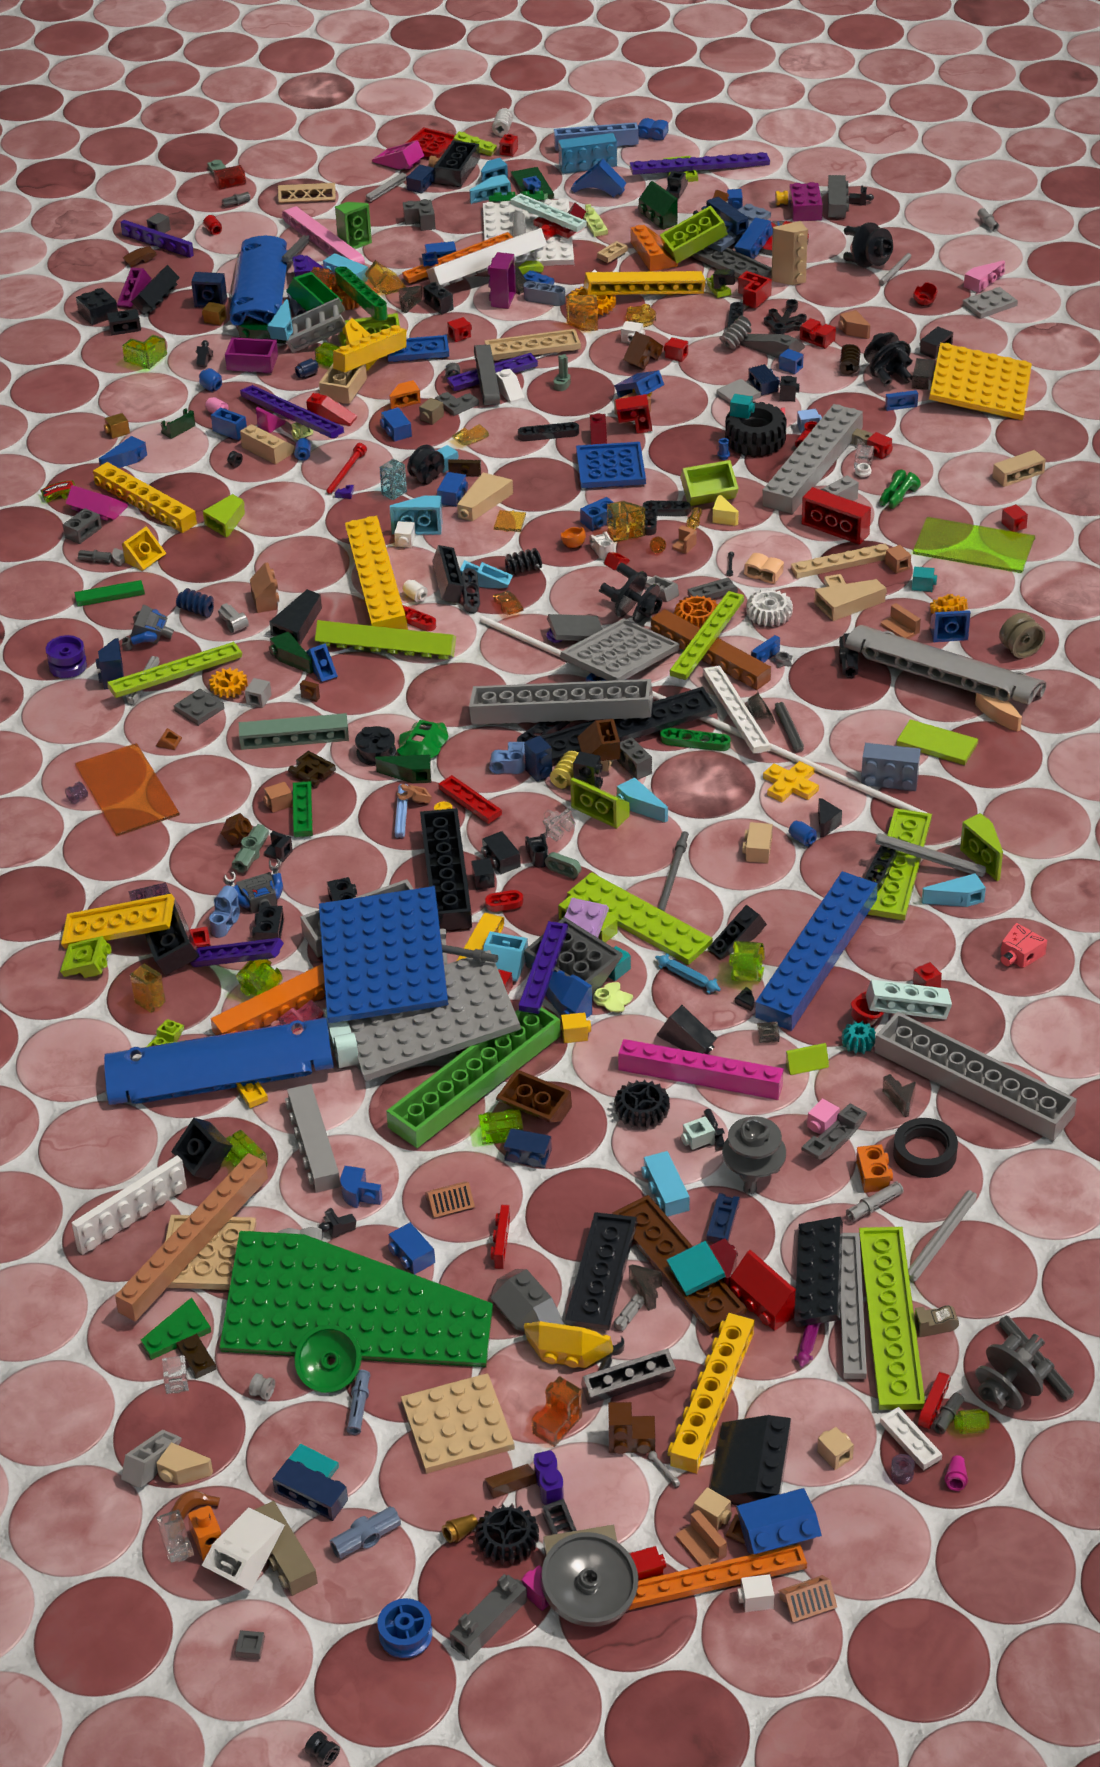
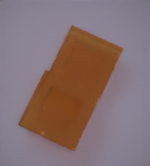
M509 590L493 595L494 602L501 606V611L506 615L524 611L519 600Z

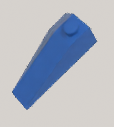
M553 971L545 994L547 999L560 1016L585 1012L587 1019L592 1015V985L578 976L571 975L569 977L563 971Z

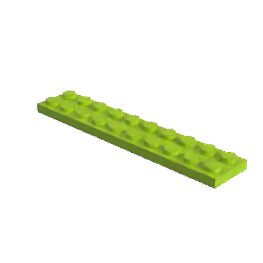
M903 1227L859 1228L879 1410H894L898 1407L901 1410L923 1409L925 1397Z

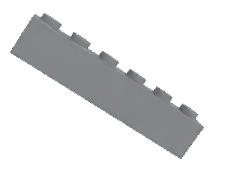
M312 1084L287 1089L288 1098H285L287 1110H291V1113H289L291 1124L296 1125L294 1127V1134L296 1140L300 1139V1142H298L300 1154L305 1155L303 1157V1164L305 1170L309 1169V1173H307L309 1185H314L316 1193L341 1187L339 1171Z

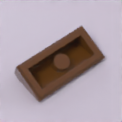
M529 1464L485 1478L493 1499L537 1483L536 1473Z

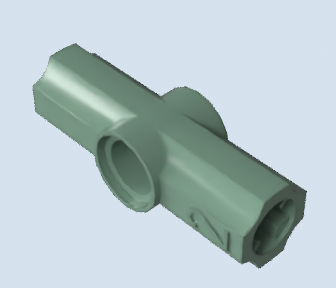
M257 824V826L253 827L250 834L242 839V847L232 862V868L237 872L244 873L248 871L252 862L260 857V849L269 835V830L264 825Z

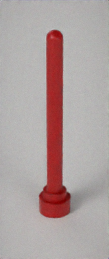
M363 443L355 445L353 455L327 488L328 494L333 493L356 460L365 455L367 447Z

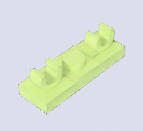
M591 204L585 205L586 213L583 220L587 221V227L593 236L607 235L608 229L593 207L591 208Z

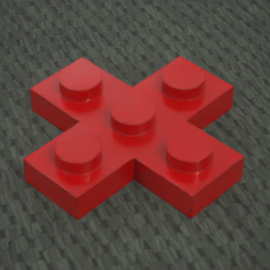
M537 217L533 220V225L542 229L545 240H548L555 234L568 239L577 233L545 218Z

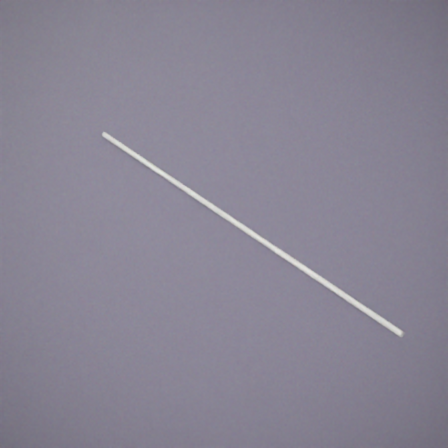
M485 616L480 618V622L560 657L561 650ZM652 691L654 700L667 698ZM710 716L699 718V720L744 739L738 729ZM771 744V752L796 763L801 761L815 768L814 771L897 808L927 813Z

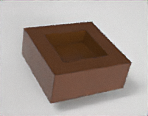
M302 680L300 683L301 698L317 702L320 699L319 684Z

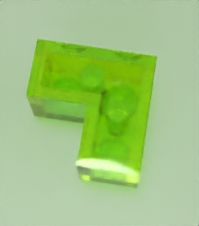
M155 335L150 336L144 342L131 338L122 345L124 361L145 369H150L167 355L165 338Z

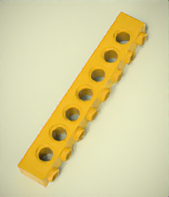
M109 462L93 470V480L97 486L171 526L173 529L184 533L197 525L195 510Z
M728 1313L726 1321L722 1320L719 1327L720 1335L718 1338H714L712 1344L713 1352L706 1357L705 1371L700 1372L697 1381L698 1387L693 1389L691 1393L690 1407H685L683 1413L684 1421L682 1425L678 1424L675 1433L676 1440L669 1445L667 1455L670 1456V1466L697 1474L754 1335L753 1319Z

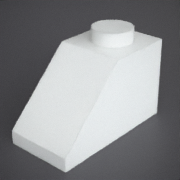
M511 369L497 372L499 392L510 404L524 400L518 378Z

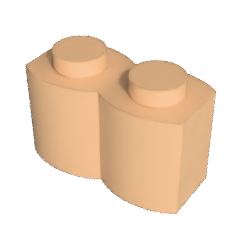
M753 553L744 565V574L750 578L761 579L764 582L774 584L783 573L784 562L777 558H768L760 553Z

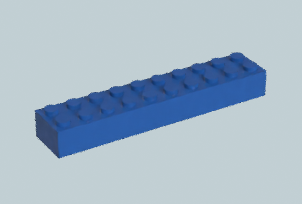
M844 871L840 873L756 1000L755 1018L790 1031L794 1029L876 902L878 883Z

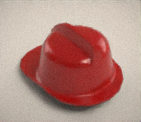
M866 992L861 993L851 1002V1016L856 1023L863 1021V1024H870L872 1026L886 1013L869 1010Z

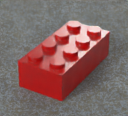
M814 487L802 497V525L859 545L870 535L871 507Z

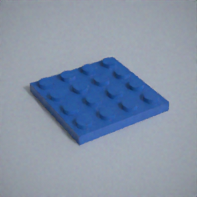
M640 442L576 445L581 488L622 487L625 485L638 486L646 484Z

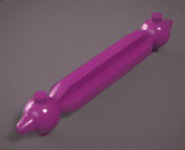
M820 1323L805 1327L800 1345L801 1352L794 1357L799 1362L800 1368H803L810 1360H813V1356L809 1354L813 1351Z

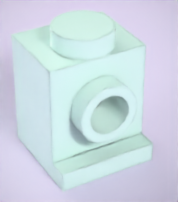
M706 1116L683 1124L681 1139L685 1146L689 1145L692 1150L709 1143L714 1145L715 1130Z

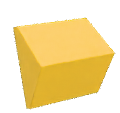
M147 526L122 543L125 563L141 571L166 554Z

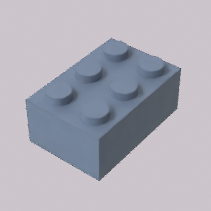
M865 743L862 757L861 783L866 786L916 791L921 749Z

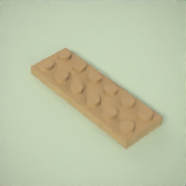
M575 329L485 340V345H491L494 361L511 359L528 353L543 355L546 353H560L561 351L581 349V343Z

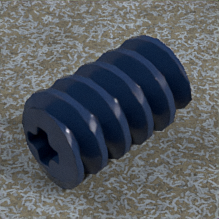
M186 588L178 594L176 606L208 618L214 610L213 596L208 597L207 594L202 595L201 592L196 593L195 590Z

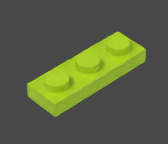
M458 131L453 139L455 141L479 144L480 153L492 156L497 148V145L492 142L473 137L465 132Z

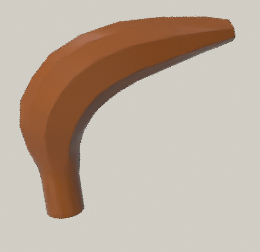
M193 1490L181 1495L171 1511L168 1530L169 1538H175L185 1516L192 1508L202 1504L219 1507L220 1497L210 1496Z

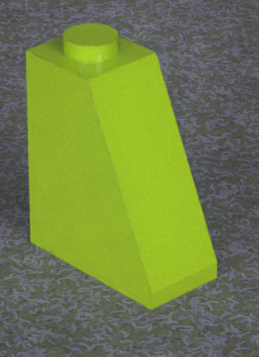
M234 494L224 498L203 511L204 524L227 538L245 514L244 501Z

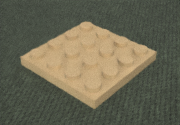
M171 1215L165 1242L190 1215ZM232 1217L167 1288L229 1290L239 1231H255L256 1218Z
M488 1373L401 1396V1402L426 1474L515 1449L514 1441Z

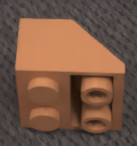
M267 562L250 579L251 594L257 613L278 610L277 603L280 602L279 594L276 592V589H278L277 579L275 578L273 568L270 569Z

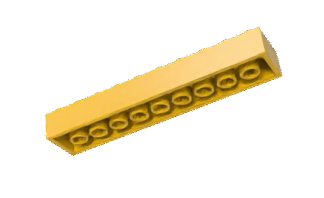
M369 516L346 522L347 536L371 626L408 630L405 612L378 517Z

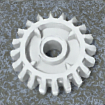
M767 589L766 591L760 590L759 593L754 592L747 600L746 612L749 619L753 623H758V626H779L780 623L785 624L786 621H789L793 612V604L790 597L786 596V593L781 594L780 591L776 592L774 589L772 591Z

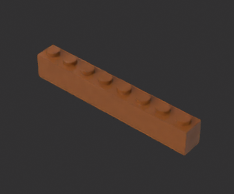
M666 609L651 618V631L679 643V648L682 650L686 649L700 630L699 627ZM718 637L701 659L713 667L720 666L724 673L755 690L760 689L771 680V666Z

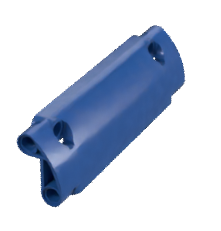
M263 235L251 237L242 242L241 251L237 259L229 310L230 322L233 325H241L246 315L269 324L280 309L287 263L282 262V256L288 251L287 242L284 239Z
M327 1017L307 1021L295 1020L289 1024L143 1048L132 1047L129 1050L106 1053L104 1057L106 1091L109 1105L127 1103L128 1095L131 1103L140 1104L237 1088L236 1083L246 1086L248 1083L255 1085L257 1082L262 1084L304 1077L312 1074V1065H314L315 1071L334 1068ZM296 1028L303 1029L302 1033L298 1035L293 1034V1030ZM134 1055H142L140 1060L132 1061Z

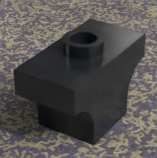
M672 171L668 177L666 191L677 199L681 197L688 185L686 173Z

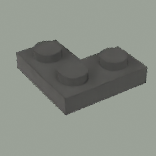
M449 392L435 397V400L443 402L444 410L453 416L479 405V400L470 393L459 398H455Z

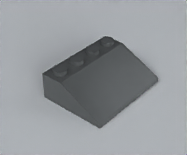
M564 917L558 923L568 924V931L554 972L560 970L566 976H578L592 985L593 996L623 957V953ZM543 935L524 950L525 964L529 969H532L531 964L535 961Z

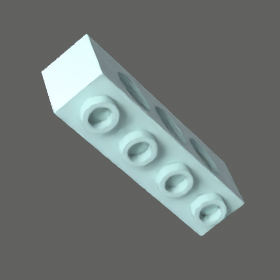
M871 980L866 992L870 1011L895 1014L900 1012L904 1015L947 1019L952 1006L949 991L946 988Z

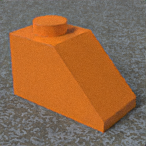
M414 380L399 383L389 395L390 409L421 403L420 389Z

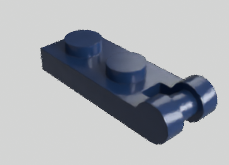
M718 1194L706 1241L716 1243L725 1238L729 1242L740 1204L739 1196H733L732 1198L727 1197L726 1194Z

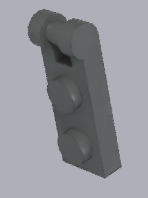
M724 578L688 589V596L696 597L698 595L699 597L705 596V598L711 597V599L726 595L728 591L737 593L738 588L730 578Z

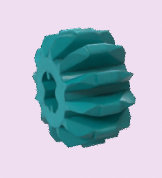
M853 1021L852 1025L847 1024L841 1036L843 1047H846L848 1052L854 1051L855 1055L857 1052L864 1054L865 1051H871L873 1046H875V1029L871 1028L870 1024H863V1021L860 1023Z

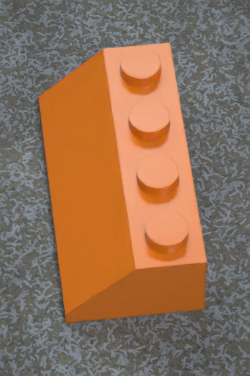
M645 225L630 227L631 244L650 272L678 266V263L674 261L663 247L662 240L658 234Z

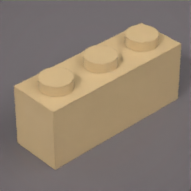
M1035 450L1000 461L993 465L992 478L1003 487L1044 473L1046 459Z

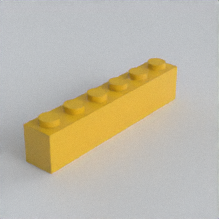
M393 325L391 328L383 329L381 332L373 333L371 336L361 338L346 346H341L333 351V369L347 372L406 348L407 330L400 328L398 325Z

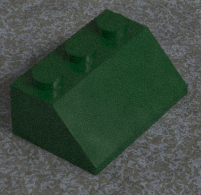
M651 181L639 198V212L663 230L677 225L678 199L654 181Z

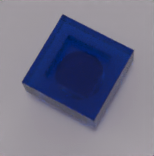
M436 251L422 254L424 266L438 264Z

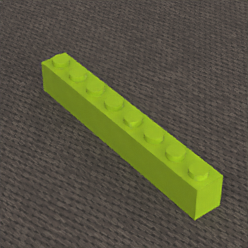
M317 620L315 641L320 643V645L326 643L327 647H330V644L337 645V648L347 649V646H353L354 650L364 651V648H370L372 652L387 650L389 654H398L399 651L404 652V655L415 656V653L425 658H431L432 655H436L438 659L449 660V657H454L456 636L452 634Z

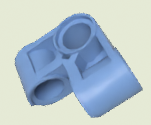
M508 742V750H494L490 758V771L495 774L522 773L525 770L524 742Z
M228 885L224 886L215 897V910L209 916L211 935L218 938L227 935L240 915L238 893L235 888Z

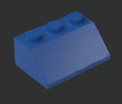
M804 1488L736 1506L749 1554H757L822 1536L816 1511Z

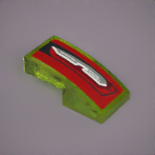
M73 480L62 481L49 485L40 491L44 500L48 503L60 495L63 499L68 498L71 486L76 485Z

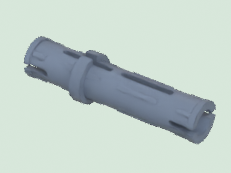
M359 1370L355 1386L351 1390L352 1403L346 1429L351 1435H359L361 1433L365 1402L369 1397L368 1384L370 1372L366 1370Z

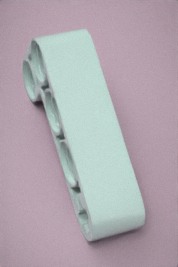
M327 1008L323 1009L324 1018L327 1017ZM348 1021L328 1023L329 1038L338 1068L358 1065L356 1037L354 1032L351 1033Z

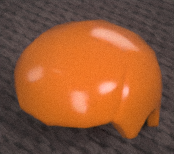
M571 527L561 533L562 543L569 548L581 546L586 539L583 527Z

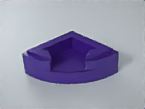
M346 485V488L337 489L335 498L351 499L354 485Z

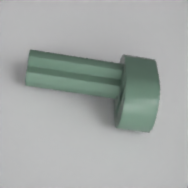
M566 354L558 356L559 374L553 380L554 389L557 391H564L571 384Z

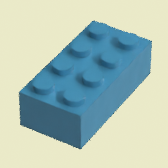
M613 133L558 140L559 167L562 174L587 171L601 159H604L611 167H617V140Z

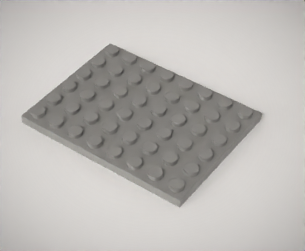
M467 957L444 965L449 1003L447 1006L349 1020L351 1033L354 1032L356 1037L357 1057L365 1081L520 1030V1023L496 963L474 961L473 958Z

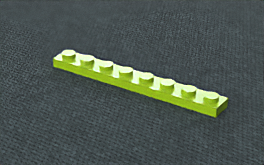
M731 591L726 593L672 666L670 676L687 680L744 602V595Z
M231 642L108 682V689L115 698L241 658L242 651L235 642Z

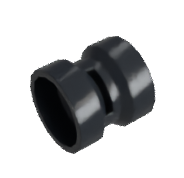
M321 1731L314 1733L304 1748L305 1752L311 1757H316L317 1762L323 1767L331 1765L340 1752V1746L333 1741L329 1742L327 1736Z

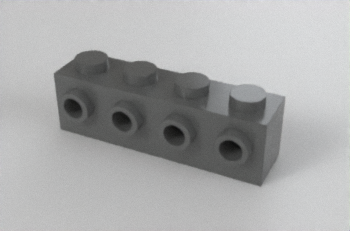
M828 175V217L846 218V212H849V188L846 175Z

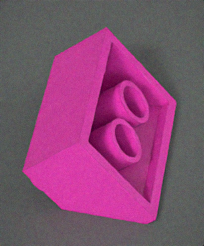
M74 485L71 486L66 504L72 506V510L80 512L81 509L86 508L100 514V519L106 521L108 518L115 520L129 505L115 498Z

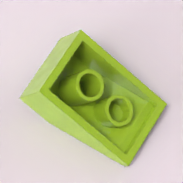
M979 813L963 821L960 850L976 864L985 866V872L996 881H999L1003 850L993 823Z

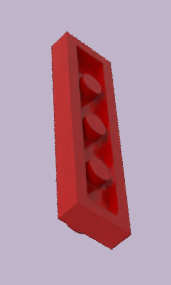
M453 775L438 783L439 790L489 824L502 816V809Z

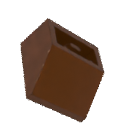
M614 719L597 720L578 736L581 752L599 755L601 761L620 759V740Z

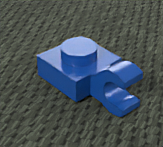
M536 176L523 178V185L528 190H533V194H535L534 191H539L541 187V181Z

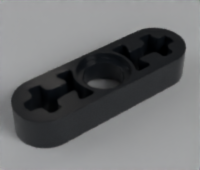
M466 568L462 572L464 583L462 591L463 605L466 612L476 613L480 606L478 575L474 569ZM472 588L475 590V592L468 593L466 589ZM471 599H473V606L470 604Z

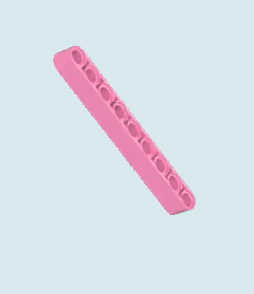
M297 206L282 211V217L288 225L302 235H309V240L330 256L336 253L365 265V260L361 253Z

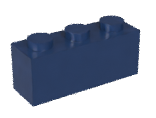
M287 1459L272 1478L275 1493L332 1521L348 1501L347 1487L342 1482L334 1481L320 1471H313L298 1461L295 1462Z

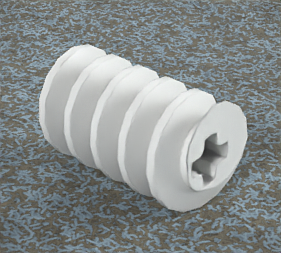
M500 109L494 119L492 130L499 137L508 134L513 121V113L509 109Z

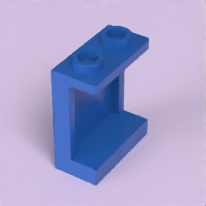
M657 370L637 373L614 385L618 397L621 398L633 393V389H635L638 396L649 394L665 384L660 371Z

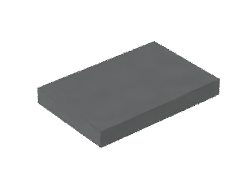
M548 614L547 617L555 640L582 641L603 630L598 616Z

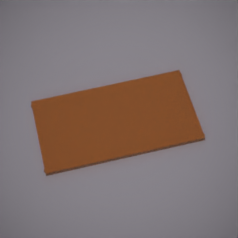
M137 743L75 763L76 768L116 836L180 815Z

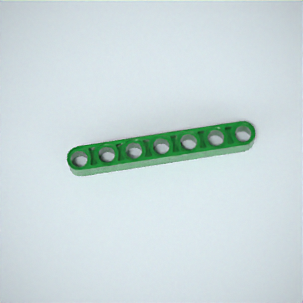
M344 266L335 268L336 284L375 320L382 321L388 318L386 301L349 268Z

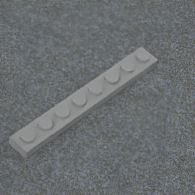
M843 1233L840 1311L844 1379H866L867 1377L859 1233Z

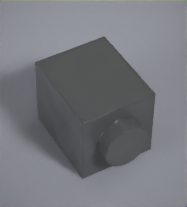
M157 213L147 219L148 228L162 233L171 230L170 220L166 215Z

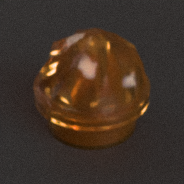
M658 536L652 538L650 549L654 553H662L666 549L665 540Z

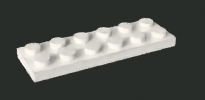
M175 1156L73 1221L72 1227L77 1250L84 1255L185 1190L187 1186L182 1159Z

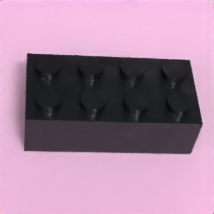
M453 140L434 166L435 183L448 184L455 187L462 186L480 160L479 144Z
M174 900L170 929L145 933L154 960L165 975L200 957L181 907Z

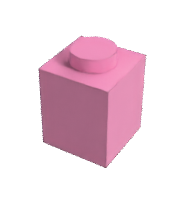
M822 1098L808 1112L807 1127L821 1135L837 1121L840 1108Z

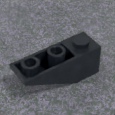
M745 905L708 949L720 959H724L754 940L767 924L760 914L748 905Z

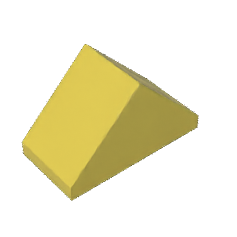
M719 495L713 507V523L738 525L739 511L722 495Z

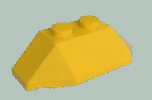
M542 1321L524 1324V1331L528 1342L541 1361L548 1364H562L571 1368H586L613 1352L611 1336H602L598 1332L586 1328Z

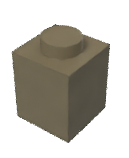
M429 398L419 406L420 420L432 425L444 416L443 402Z

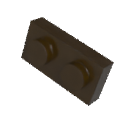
M197 1333L177 1342L179 1352L196 1379L216 1370L215 1362Z

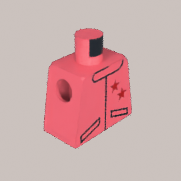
M1016 923L1002 941V964L1010 966L1014 963L1021 968H1025L1046 954L1047 939Z

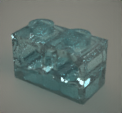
M392 459L380 466L382 495L394 500L407 492L405 464Z

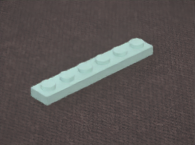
M521 193L511 199V205L557 223L574 232H578L587 226V221Z

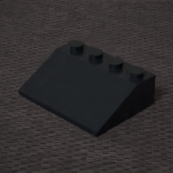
M764 1415L722 1422L710 1489L730 1500L732 1505H741L781 1494L790 1440L791 1418Z

